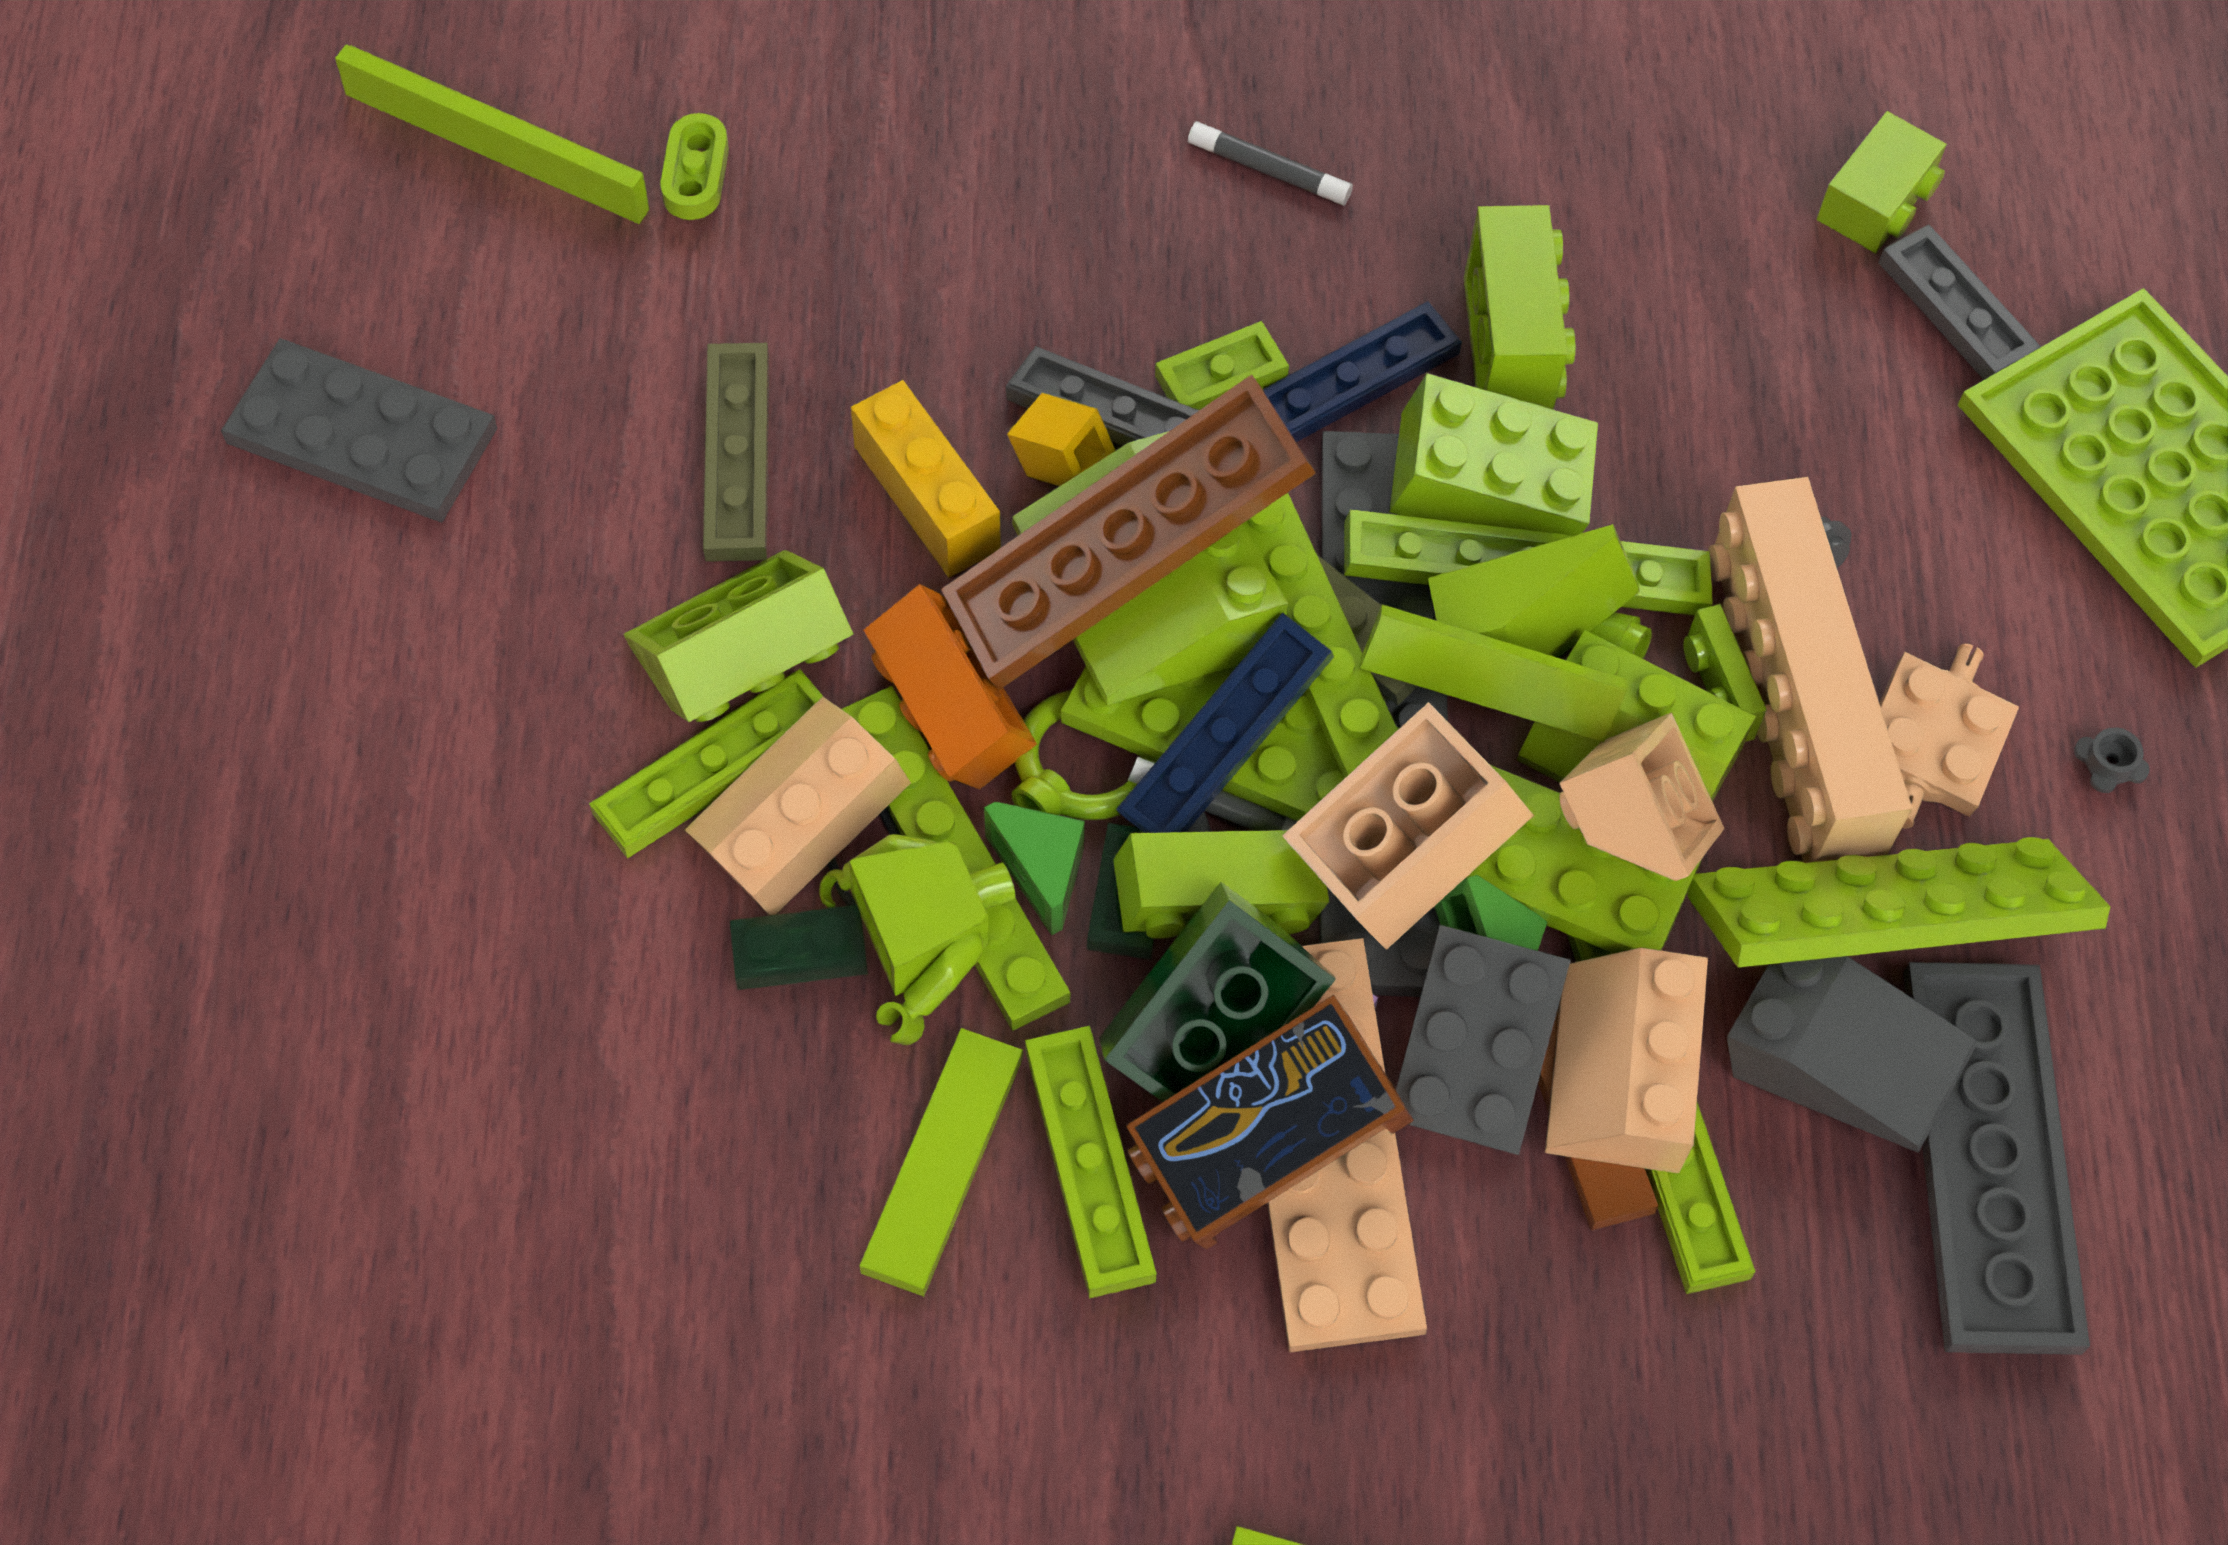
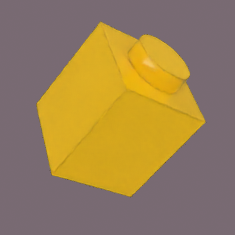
M1041 393L1007 433L1026 476L1057 486L1063 485L1116 451L1097 408Z

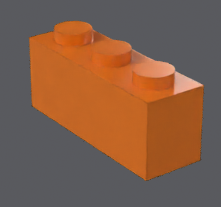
M919 584L863 630L875 650L871 654L875 667L885 679L894 683L903 698L899 703L901 712L916 730L923 732L932 747L928 752L929 760L937 772L947 781L952 782L956 780L980 790L1016 762L1021 755L1037 745L1005 689L999 690L988 679L944 595Z

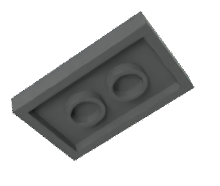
M1439 926L1396 1092L1414 1119L1408 1125L1519 1155L1570 959L1455 928Z

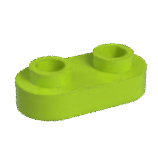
M704 113L689 114L677 120L670 130L660 185L666 209L680 219L696 220L704 218L711 214L719 205L729 146L725 126L716 117ZM697 149H707V150L704 151V152H701V151H699V150H697Z

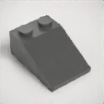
M1848 956L1769 964L1727 1035L1734 1078L1915 1152H1919L1976 1047V1039Z

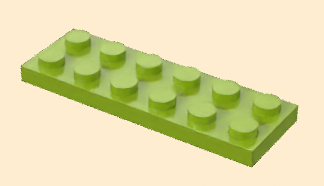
M2036 837L2022 838L2018 842L1991 845L1966 843L1958 848L1923 851L1919 849H1906L1899 852V854L1870 857L1846 855L1838 860L1809 863L1785 861L1778 866L1749 869L1724 867L1717 872L1695 874L1687 893L1688 899L1738 968L2106 929L2111 907L2049 839Z

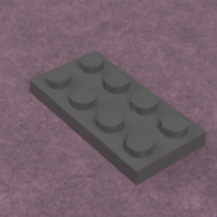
M279 338L221 432L226 444L442 523L498 428L494 415Z

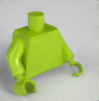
M897 834L888 835L844 864L843 870L834 869L828 872L823 877L819 888L820 899L828 908L836 906L831 897L832 887L836 881H838L839 886L844 891L851 889L895 996L904 993L905 1002L903 1004L887 1002L880 1006L876 1015L877 1022L886 1026L892 1025L900 1015L902 1016L903 1023L900 1030L890 1038V1042L900 1045H911L919 1040L925 1028L923 1016L930 1015L948 997L982 956L983 949L988 945L989 919L986 909L1015 900L1016 898L1011 876L1004 863L1001 862L969 873L955 843L949 841L935 843L931 840Z

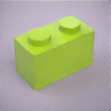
M1886 111L1828 185L1816 220L1868 250L1877 253L1890 235L1900 238L1905 232L1917 210L1913 205L1920 197L1928 201L1938 188L1945 174V170L1939 168L1938 165L1947 144Z

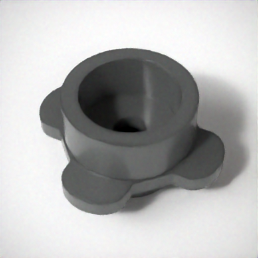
M2119 727L2105 729L2098 733L2095 739L2082 737L2074 747L2076 758L2085 762L2091 774V786L2099 792L2110 793L2116 785L2128 781L2136 784L2142 783L2149 774V765L2143 760L2144 751L2141 742L2126 729ZM2106 757L2113 758L2117 761V764H2110Z

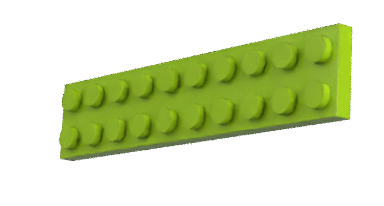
M1086 666L1061 709V723L1157 762L1237 666L1106 705ZM1305 692L1222 789L1295 821H1299L1344 780ZM1492 766L1534 816L1466 878L1475 875L1480 876L1537 913L1547 921V926L1614 954L1637 948L1662 951L1702 859L1688 877L1674 881L1588 845L1580 828L1573 829L1567 822L1560 805V793Z

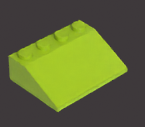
M1167 432L1125 444L1012 516V525L1017 535L1019 536ZM1241 524L1073 639V642L1106 705L1238 666L1282 613L1287 615L1288 602L1243 524Z

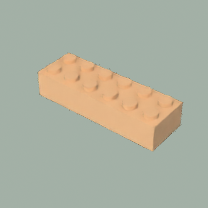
M1803 477L1736 486L1727 511L1720 515V531L1714 545H1710L1708 549L1710 551L1711 577L1715 582L1721 581L1726 597L1723 603L1724 614L1733 634L1737 635L1742 655L1767 709L1757 734L1761 742L1769 743L1774 760L1771 765L1773 789L1778 798H1785L1790 818L1787 823V833L1790 847L1795 855L1801 854L1804 863L1838 860L1846 855H1860L1864 857L1887 855L1908 818L1912 806L1809 478Z

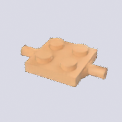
M1961 644L1958 646L1957 654L1949 671L1942 670L1904 652L1896 663L1879 702L1912 806V810L1902 827L1904 829L1913 827L1914 819L1922 800L1942 803L1968 817L1972 815L1980 804L2019 709V706L1981 689L1977 684L1973 683V678L1980 662L1983 660L1984 654L1977 647L1969 657L1973 648L1971 644Z

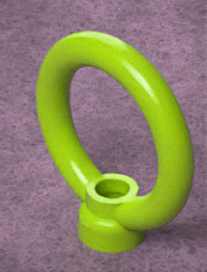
M1072 690L1057 693L1040 702L1023 720L1037 745L1021 755L1015 762V767L1021 783L1012 791V800L1015 806L1083 820H1100L1119 816L1120 814L1116 809L1135 788L1136 783L1128 781L1123 786L1103 794H1079L1072 792L1066 781L1058 773L1050 769H1043L1039 759L1041 739L1049 727L1061 719V709ZM1140 756V758H1142V759H1145V760L1150 761V762H1152V763H1156V762H1154V761H1152V760H1149V759H1147V758H1144V757Z

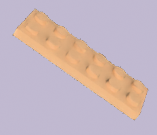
M1364 939L1302 946L1336 978L1316 1005L1335 995L1385 1072ZM1384 1129L1267 1203L1289 1353L1426 1335L1427 1325L1395 1133L1391 1135L1387 1129Z

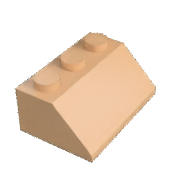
M822 697L709 805L685 831L773 918L911 782L897 760L852 716Z
M1428 702L1282 836L1356 920L1387 950L1534 815L1509 784Z
M1672 712L1605 739L1559 783L1563 790L1559 795L1563 814L1573 829L1580 828L1588 845L1674 881L1686 878L1691 874L1725 829Z
M1637 948L1569 964L1559 1004L1545 1153L1679 1174L1694 1144L1708 965L1707 957Z

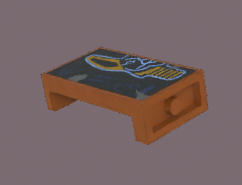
M1332 995L1132 1121L1126 1127L1136 1142L1134 1146L1128 1149V1153L1138 1171L1148 1184L1158 1179L1170 1200L1161 1208L1172 1229L1182 1242L1192 1237L1195 1243L1207 1250L1218 1243L1215 1237L1218 1233L1382 1130L1387 1129L1392 1135L1413 1122L1414 1119L1345 1008L1335 995Z

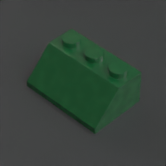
M1220 882L1100 1035L1099 1040L1104 1060L1164 1102L1313 1008L1336 978L1276 922Z

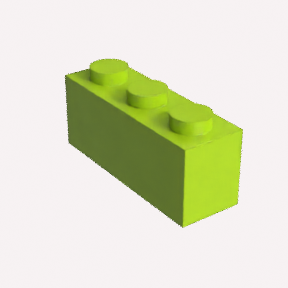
M1288 830L1131 833L1113 859L1124 932L1146 931L1147 936L1152 938H1168L1179 935L1220 882L1271 918L1288 934L1301 932L1310 926L1329 903L1328 890L1324 882L1284 839L1282 835Z

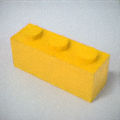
M904 380L851 406L855 449L948 578L980 562L1001 548L999 509Z

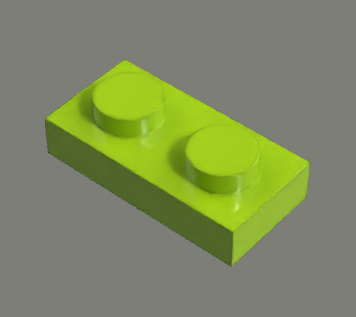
M1260 321L1157 362L1155 378L1167 398L1201 410L1251 374L1262 389L1288 376L1289 364L1263 322Z
M1721 605L1699 609L1696 611L1688 636L1684 638L1683 643L1688 666L1694 673H1700L1707 692L1756 716L1745 742L1754 740L1767 709Z

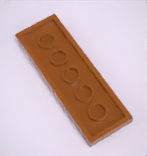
M1251 374L941 590L988 679L1000 690L1309 479L1316 472L1264 390Z

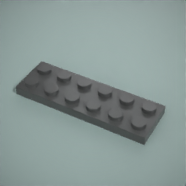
M1909 962L1903 972L1905 994L1976 1039V1047L1922 1145L1945 1352L2082 1355L2090 1347L2040 965Z

